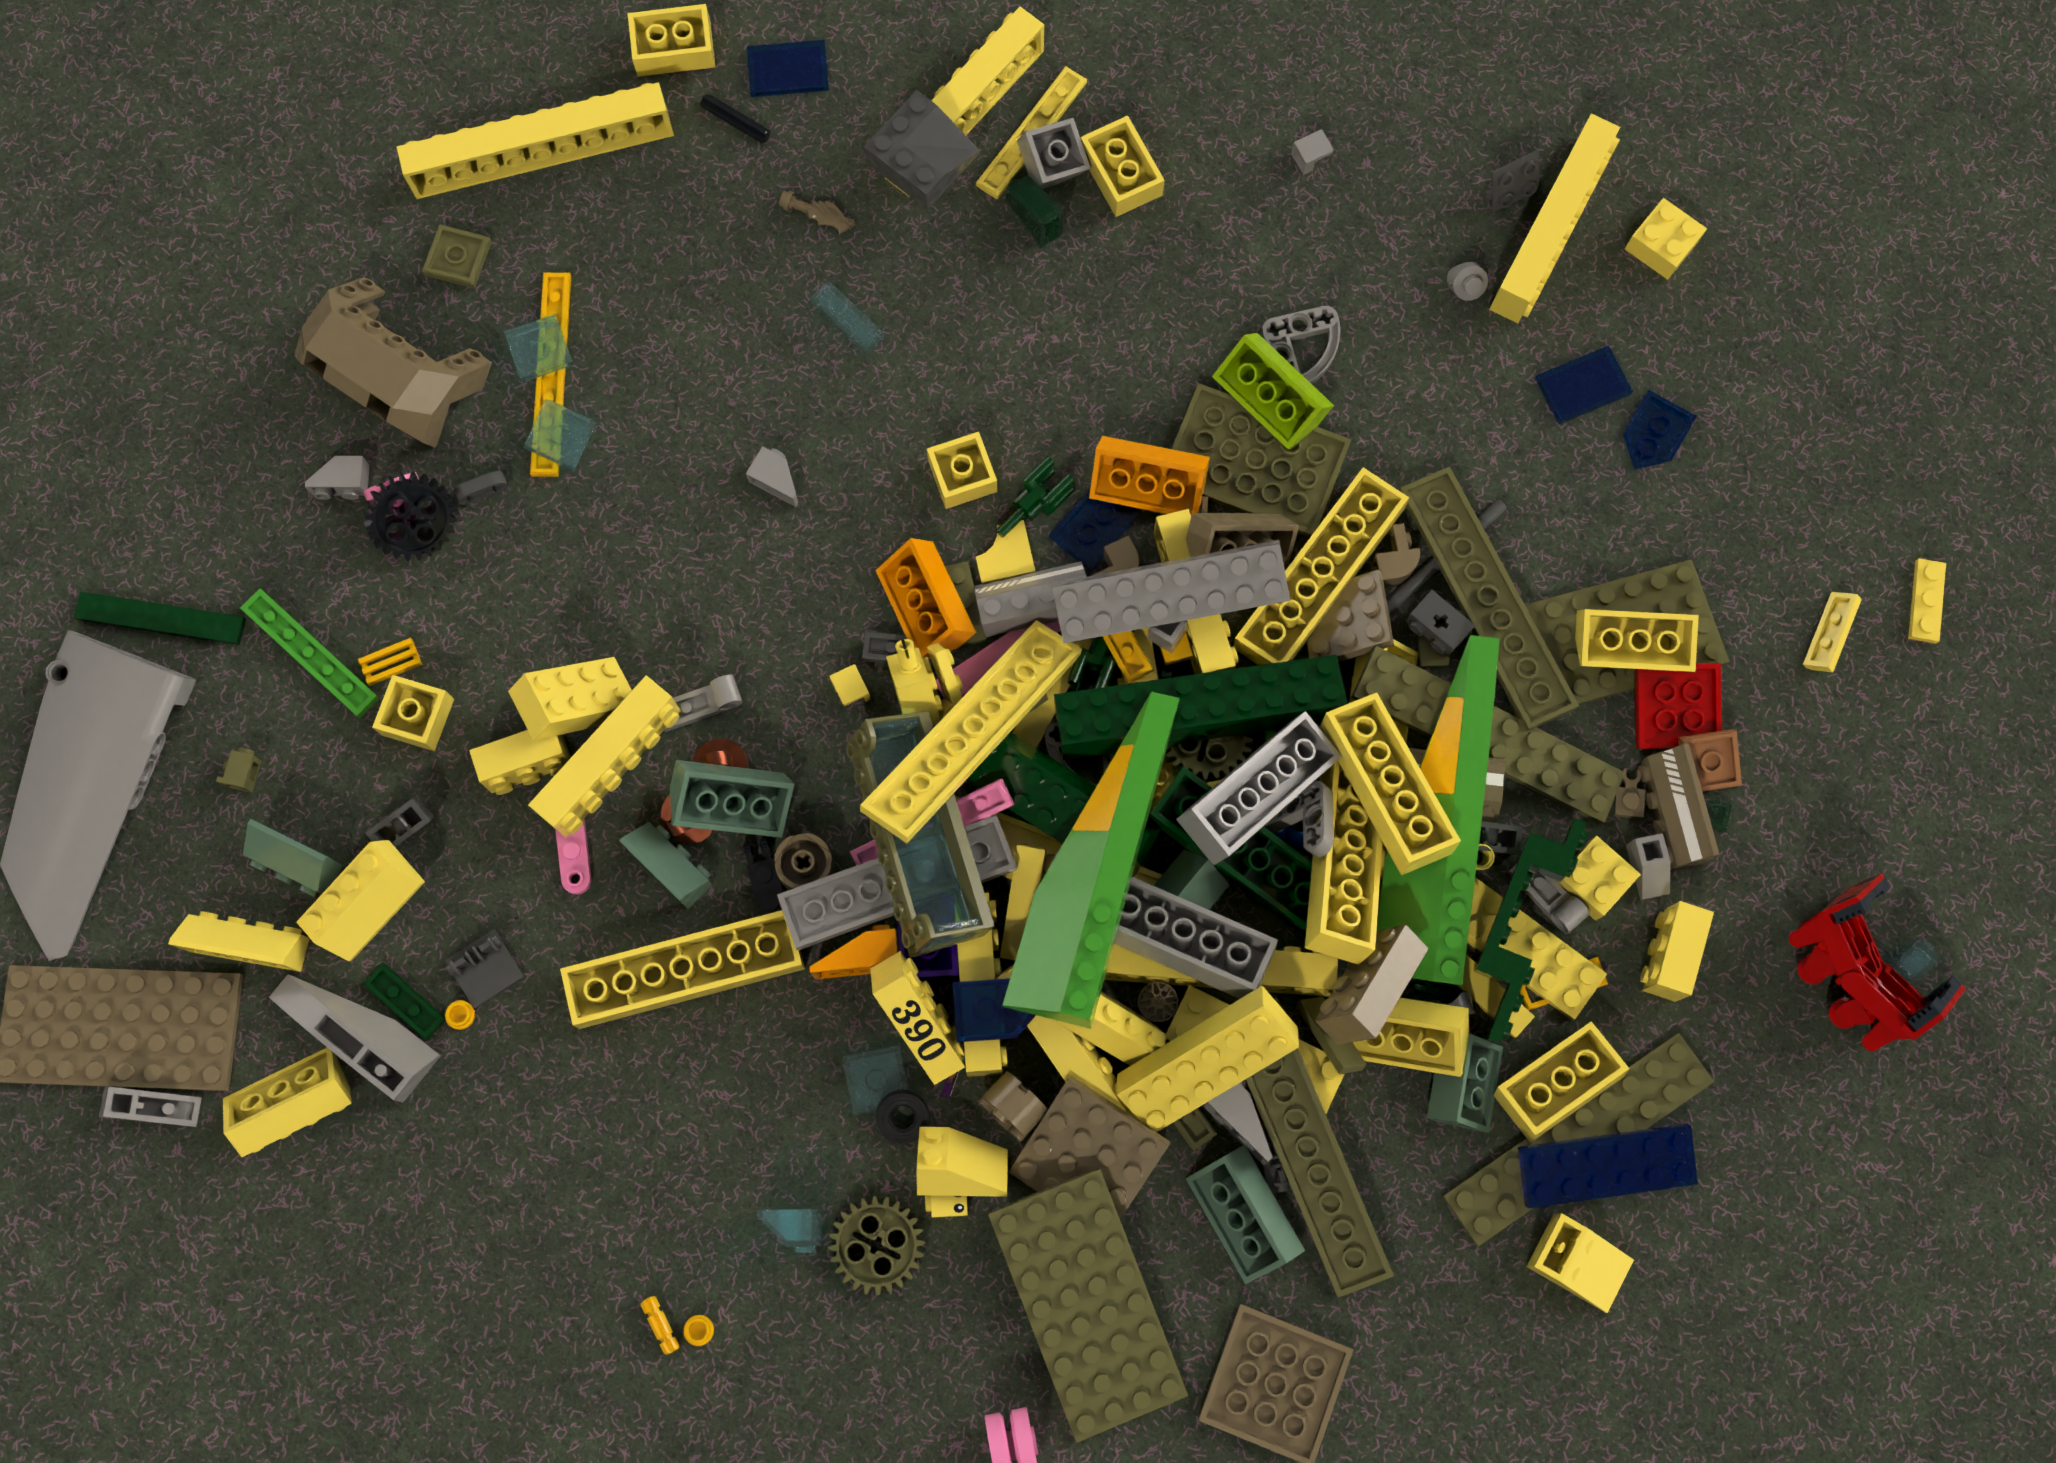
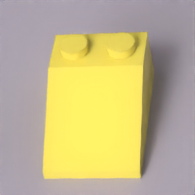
M919 1127L916 1169L917 1195L1007 1197L1008 1149L950 1127Z

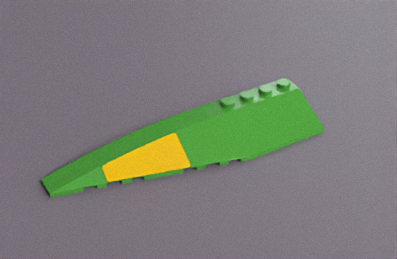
M1470 635L1419 767L1461 842L1453 854L1402 876L1388 850L1385 855L1377 931L1387 929L1388 927L1393 928L1407 925L1429 948L1412 976L1414 979L1457 985L1463 984L1487 777L1500 638Z
M1155 692L1150 693L1034 893L1003 1007L1091 1029L1180 698Z

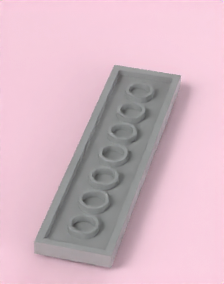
M997 815L964 826L981 883L1017 870ZM945 834L938 836L939 841L946 839ZM937 837L897 851L910 894L950 881ZM950 850L943 853L944 857L950 853ZM878 858L777 894L797 951L894 915L893 898L887 891L885 871L883 866L880 865ZM948 869L949 872H956L955 869ZM960 883L912 899L914 908L954 894L950 889L956 890L961 888Z

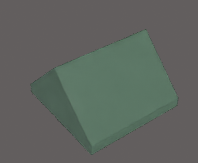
M1184 849L1154 886L1210 910L1229 887V884L1208 859Z

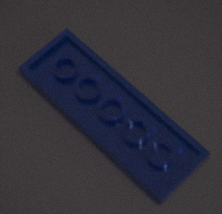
M1688 1124L1518 1147L1524 1204L1527 1208L1698 1185L1692 1128Z

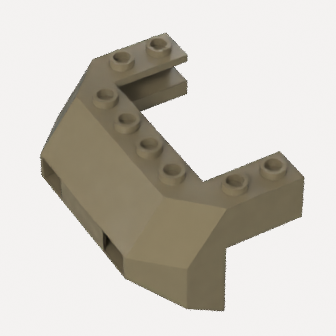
M363 277L329 289L302 326L294 356L303 366L389 424L422 443L435 448L438 444L450 404L482 390L492 362L483 357L480 352L471 348L436 362L428 357L424 351L416 349L407 343L403 337L394 334L385 328L382 323L374 320L379 315L380 309L368 301L384 296L385 291L375 285L370 279Z

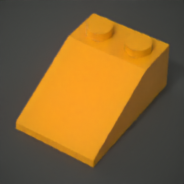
M890 925L873 926L872 931L864 932L811 965V975L817 980L871 974L870 968L899 952L896 929H890Z

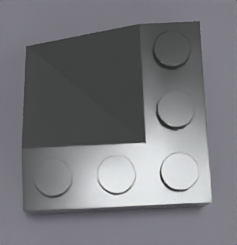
M918 90L910 96L864 146L866 163L927 210L980 154V150L952 120Z

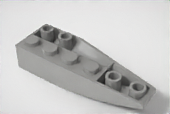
M289 974L269 996L273 1002L310 1034L394 1101L403 1103L441 1056L398 1021Z

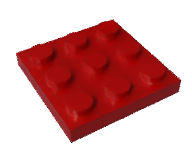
M1721 663L1696 664L1695 672L1634 669L1636 749H1671L1679 746L1678 737L1722 731Z

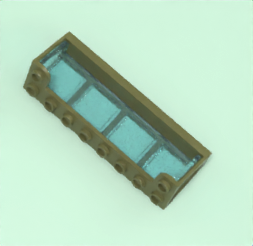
M929 711L865 719L849 739L846 747L849 759H852L854 765V779L856 784L860 786L863 796L862 803L934 728ZM954 793L908 843H905L869 818L870 834L876 840L878 861L885 871L886 888L892 895L894 915L896 920L900 922L903 932L902 943L908 950L910 958L983 937L995 927Z

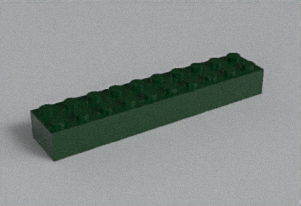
M1336 654L1054 694L1055 714L1063 760L1116 753L1151 692L1180 698L1168 745L1279 730L1304 711H1306L1315 724H1321L1326 712L1348 704Z

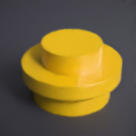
M455 1001L446 1009V1022L454 1029H466L475 1019V1010L466 1001Z
M695 1315L687 1320L684 1326V1337L690 1344L702 1346L712 1339L714 1325L708 1317Z

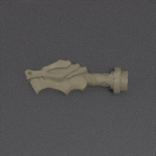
M783 191L779 206L783 207V210L789 211L794 208L808 213L809 219H815L818 222V226H833L838 230L839 234L848 229L851 230L855 226V221L846 218L834 203L829 201L816 202L814 200L810 204L796 199L795 192Z

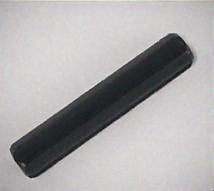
M705 94L700 102V106L760 143L768 140L770 130L712 95Z

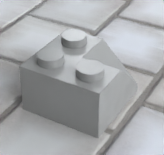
M1074 118L1026 131L1017 140L1034 192L1060 184L1091 169Z

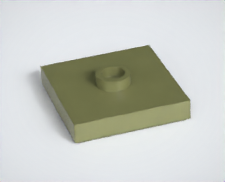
M439 224L422 273L424 276L475 289L492 240L487 236Z

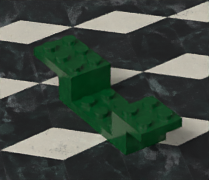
M1575 818L1570 824L1563 844L1531 832L1525 841L1474 971L1507 985L1486 1037L1489 1041L1498 1044L1501 1042V1039H1508L1513 1027V1023L1508 1021L1512 1012L1517 1013L1524 999V996L1519 993L1523 985H1529L1535 968L1530 967L1531 959L1499 947V944H1506L1512 927L1507 926L1509 918H1515L1523 900L1518 899L1521 890L1526 891L1532 879L1533 873L1528 870L1559 882L1565 876L1570 877L1578 861L1577 858L1573 857L1576 850L1580 851L1583 848L1589 831L1584 830L1587 822Z

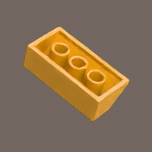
M1102 436L1096 447L1089 499L1164 514L1189 509L1192 516V513H1199L1210 457Z
M910 538L875 570L907 639L913 641L914 648L919 647L922 658L928 657V660L931 659L927 647L932 644L938 643L943 648H948L952 651L958 649L976 633L933 541Z

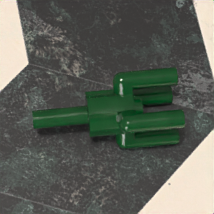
M1047 456L1023 479L1022 483L1025 488L1013 501L1017 510L996 529V532L1002 538L1024 517L1033 521L1041 512L1045 515H1051L1075 492L1071 486L1075 480L1069 474L1051 490L1044 485L1055 474V471L1051 468L1055 462L1051 457Z
M1103 637L1093 639L1089 650L1083 648L1081 654L1074 662L1067 683L1072 685L1070 692L1081 691L1088 674L1098 678L1094 689L1114 685L1117 677V671L1114 669L1116 661Z

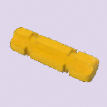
M651 1296L642 1301L641 1307L643 1312L649 1316L647 1320L657 1340L661 1341L659 1345L663 1353L668 1355L678 1350L679 1343L676 1337H672L671 1333L673 1331L663 1310H659L660 1304L657 1298Z

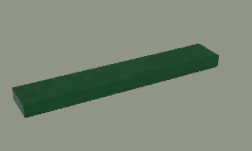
M81 591L73 617L79 621L234 645L240 644L246 621L243 616Z

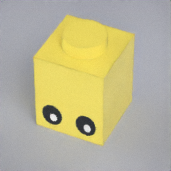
M925 1195L926 1212H931L932 1218L968 1216L967 1196Z

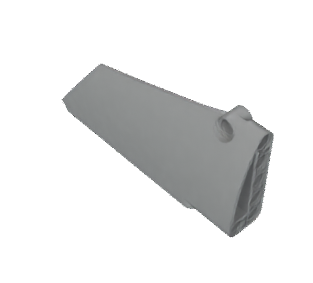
M67 630L55 661H52L46 668L45 674L48 684L40 706L0 862L12 893L48 961L68 955L128 810L135 809L139 805L166 740L163 729L174 705H186L196 683V679L71 630ZM66 667L68 674L63 680L61 672Z

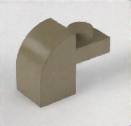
M1404 523L1393 525L1389 532L1392 552L1378 553L1372 561L1374 571L1379 569L1382 574L1384 587L1398 585L1406 581L1413 573L1420 559V548L1409 549L1412 545L1409 532H1405Z
M1129 536L1104 546V559L1109 568L1091 576L1139 567L1138 553Z

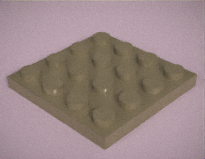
M1070 1075L1009 1173L1037 1192H1040L1100 1168L1119 1219H1121L1171 1142Z
M1239 1304L1198 1421L1298 1462L1315 1463L1354 1349Z

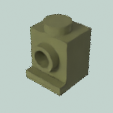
M237 747V750H231L230 756L226 758L223 764L224 776H217L216 782L227 788L252 793L262 760L254 756V751Z

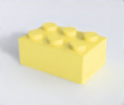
M706 4L628 13L632 60L638 77L716 67L711 22Z
M1128 116L1080 137L1091 167L1089 171L1115 217L1163 196L1165 180Z
M528 730L469 750L479 782L491 793L496 792L497 795L509 793L513 790L512 786L521 783L524 785L537 783L540 781V776L549 773L551 776H555L571 758L563 734L533 740Z
M1682 901L1664 909V912H1659L1655 922V928L1659 929L1657 937L1651 940L1647 952L1648 955H1651L1649 966H1644L1640 976V982L1644 983L1642 991L1674 1002L1692 995L1714 912Z

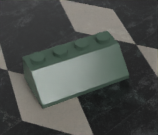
M676 760L670 784L671 824L680 827L782 837L794 783L785 773Z
M1245 1145L1185 1178L1245 1284L1288 1263L1305 1251Z

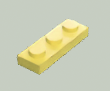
M1919 558L1915 561L1908 639L1935 644L1940 641L1946 563Z
M1831 592L1803 663L1807 669L1824 672L1834 671L1862 600L1858 594Z

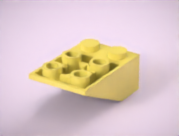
M1560 1213L1553 1214L1527 1267L1608 1313L1634 1260L1590 1229Z

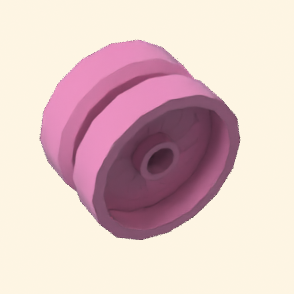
M1027 1407L1011 1410L1010 1422L1012 1430L1010 1431L1006 1430L1004 1416L1000 1412L985 1415L992 1463H1012L1014 1460H1017L1018 1463H1037L1036 1455H1039L1034 1427L1030 1426Z

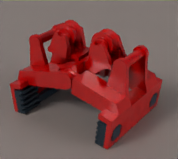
M1882 873L1848 887L1824 910L1811 919L1804 921L1799 929L1794 930L1789 935L1790 944L1796 948L1818 943L1813 948L1812 953L1806 955L1798 964V974L1803 981L1809 984H1819L1827 976L1836 974L1838 978L1835 982L1838 985L1841 984L1843 989L1850 994L1849 997L1837 999L1831 1005L1829 1017L1834 1025L1847 1029L1854 1025L1872 1024L1876 1018L1879 1020L1862 1039V1045L1868 1051H1876L1898 1038L1901 1040L1911 1038L1914 1041L1943 1020L1966 990L1953 975L1945 983H1942L1924 997L1890 964L1887 965L1882 960L1862 913H1866L1872 907L1870 902L1874 898L1885 894L1890 889Z

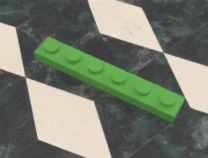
M261 588L240 607L358 718H361L380 699Z

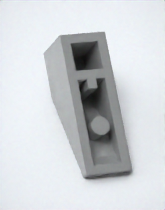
M105 1087L99 1117L196 1127L202 1097Z

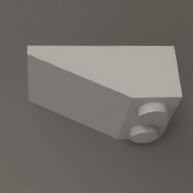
M1242 1081L1202 1106L1265 1166L1273 1157L1250 1093L1246 1090L1248 1085L1245 1081Z

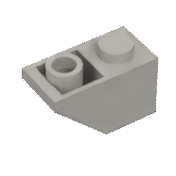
M334 456L305 481V488L317 499L328 500L331 499V496H341L344 499L356 500L359 496H365L363 491L368 489L370 464L363 456Z
M1663 833L1632 840L1626 845L1631 866L1641 874L1635 881L1640 900L1669 895L1670 858Z

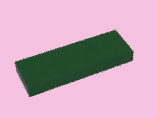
M384 962L363 983L368 990L425 1041H428L446 1021L445 1017Z

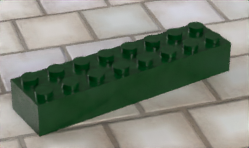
M1012 732L1000 742L965 780L977 789H981L999 779H1003L1014 802V805L1008 807V809L1062 844L1096 788L1095 785ZM1148 819L1132 877L1137 875L1161 830V827Z
M1184 766L1174 768L1153 798L1148 820L1161 827V830L1192 853L1206 859L1208 858L1176 819L1211 790L1212 787ZM1263 826L1229 857L1213 866L1220 874L1306 937L1312 862Z

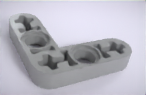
M1321 781L1312 782L1264 825L1270 832L1277 833L1303 820L1304 848L1316 857L1325 856L1331 850L1334 841L1333 793ZM1299 803L1297 808L1292 812L1295 805ZM1320 814H1322L1320 819L1315 823L1317 817Z

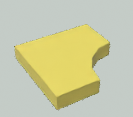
M1021 520L1004 538L997 533L993 546L986 553L976 556L981 584L1036 572L1024 520Z

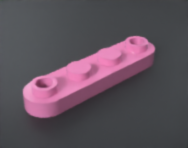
M585 819L582 820V827L574 835L570 834L567 838L555 829L561 882L565 890L575 895L586 892L592 882ZM576 874L580 875L579 882L572 884L571 878Z

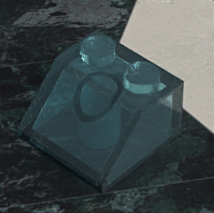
M757 1210V1217L786 1247H794V1253H815V1247H822V1210Z

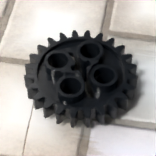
M411 472L409 479H406L403 473H400L399 481H395L389 476L390 484L388 486L381 482L378 483L382 490L380 493L376 491L370 492L375 500L365 501L366 506L370 509L363 511L365 519H368L363 523L366 530H369L367 532L370 540H374L373 543L377 549L382 547L385 555L392 551V555L396 560L401 554L404 555L406 561L410 560L411 554H415L417 559L421 560V552L424 551L427 555L432 556L431 548L435 547L441 550L439 542L441 540L444 542L450 541L446 532L453 533L455 531L452 525L449 524L457 522L455 515L451 514L457 511L455 505L450 504L453 501L452 496L446 494L447 489L445 486H439L435 478L429 482L426 474H423L419 480L415 472ZM403 499V503L400 506H391L395 500ZM426 500L432 501L428 507L420 508L422 502ZM393 526H401L400 530L396 533H389ZM429 527L427 532L423 534L417 533L420 528Z

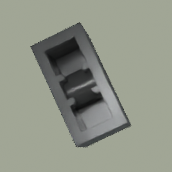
M1433 590L1426 595L1406 620L1413 633L1418 636L1423 635L1431 642L1430 645L1436 652L1446 654L1448 657L1475 627L1470 620ZM1440 622L1443 626L1438 629L1434 625Z
M416 794L370 828L366 835L372 842L389 840L396 847L429 823L435 816Z
M1482 821L1479 844L1488 845L1494 854L1520 855L1523 826ZM1480 845L1478 848V852L1491 851L1483 845Z

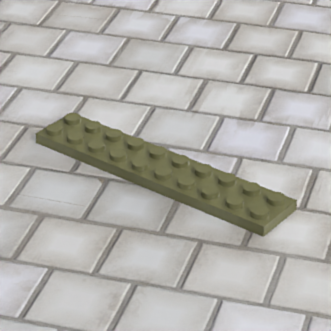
M1450 466L1401 487L1399 491L1409 497L1406 506L1465 617L1475 625L1473 628L1475 636L1500 638L1496 675L1519 719L1522 720L1526 731L1577 710L1579 707L1577 700Z
M1375 646L1371 651L1351 698L1359 700L1378 693L1393 720L1431 738L1452 684ZM1495 706L1493 707L1489 758L1505 759L1504 776L1595 822L1605 823L1618 787H1620L1623 771L1537 727L1526 731L1521 719Z
M1277 997L1273 998L1279 1004ZM1297 1048L1250 1076L1246 1081L1336 1295L1339 1298L1394 1277V1274L1300 1051Z
M1680 1033L1675 1034L1630 1065V1069L1622 1079L1530 1143L1527 1138L1523 1139L1442 1196L1476 1247H1479L1714 1082Z

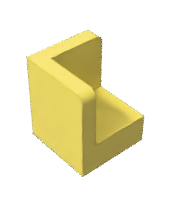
M855 664L829 676L844 706L861 698H864L866 702L871 700L870 694Z

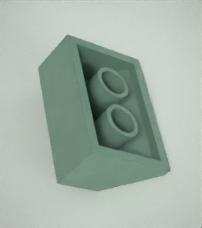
M252 819L247 824L243 855L252 859L249 865L263 872L270 868L276 871L275 878L289 885L294 880L302 884L299 890L313 897L316 896L317 892L322 894L333 883L343 867L331 858Z
M648 822L622 837L619 841L687 909L712 886L708 880L711 874L700 863L695 867L688 860L691 855L680 844L674 847L668 841L671 835L660 824L655 828Z
M1469 1034L1462 1076L1457 1077L1433 1073V1085L1428 1101L1427 1118L1443 1124L1489 1133L1503 1047Z

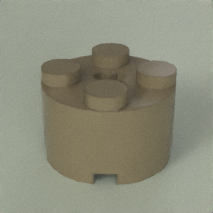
M803 833L787 837L781 842L775 853L776 873L788 890L834 874L835 862L830 849L821 838L814 834ZM809 859L810 867H804L801 870L799 862H807Z
M1008 1071L978 1101L987 1112L992 1113L996 1117L995 1121L1020 1142L1043 1119L1048 1110L1030 1090L1022 1086L1021 1082Z

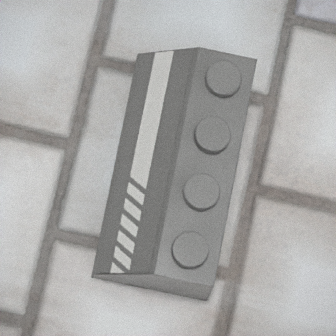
M1082 561L974 586L985 636L991 637L1029 628L1036 620L1042 624L1059 621L1052 587L1058 582L1086 577Z

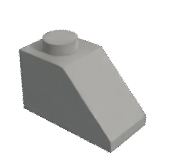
M762 446L746 472L748 482L796 507L799 502L786 456L777 449L772 448L769 450Z

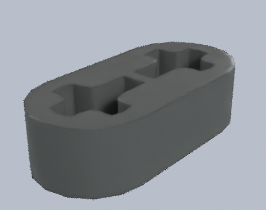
M493 471L459 484L454 488V493L458 504L467 505L506 490L508 484L503 472Z

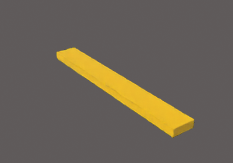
M543 272L530 467L531 477H559L571 290L570 273Z

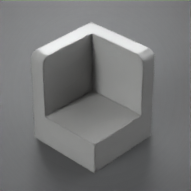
M1321 129L1295 141L1291 155L1302 174L1305 175L1313 171L1316 161L1331 155L1333 147Z
M1188 621L1150 627L1148 629V640L1172 654L1187 632Z

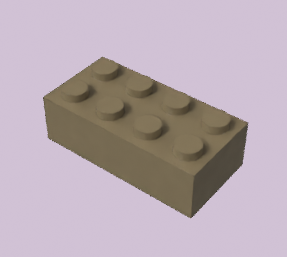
M1407 925L1393 928L1388 927L1387 929L1376 931L1375 951L1360 965L1347 962V969L1334 983V990L1329 998L1320 1006V1013L1315 1022L1338 1045L1375 1039L1429 948Z

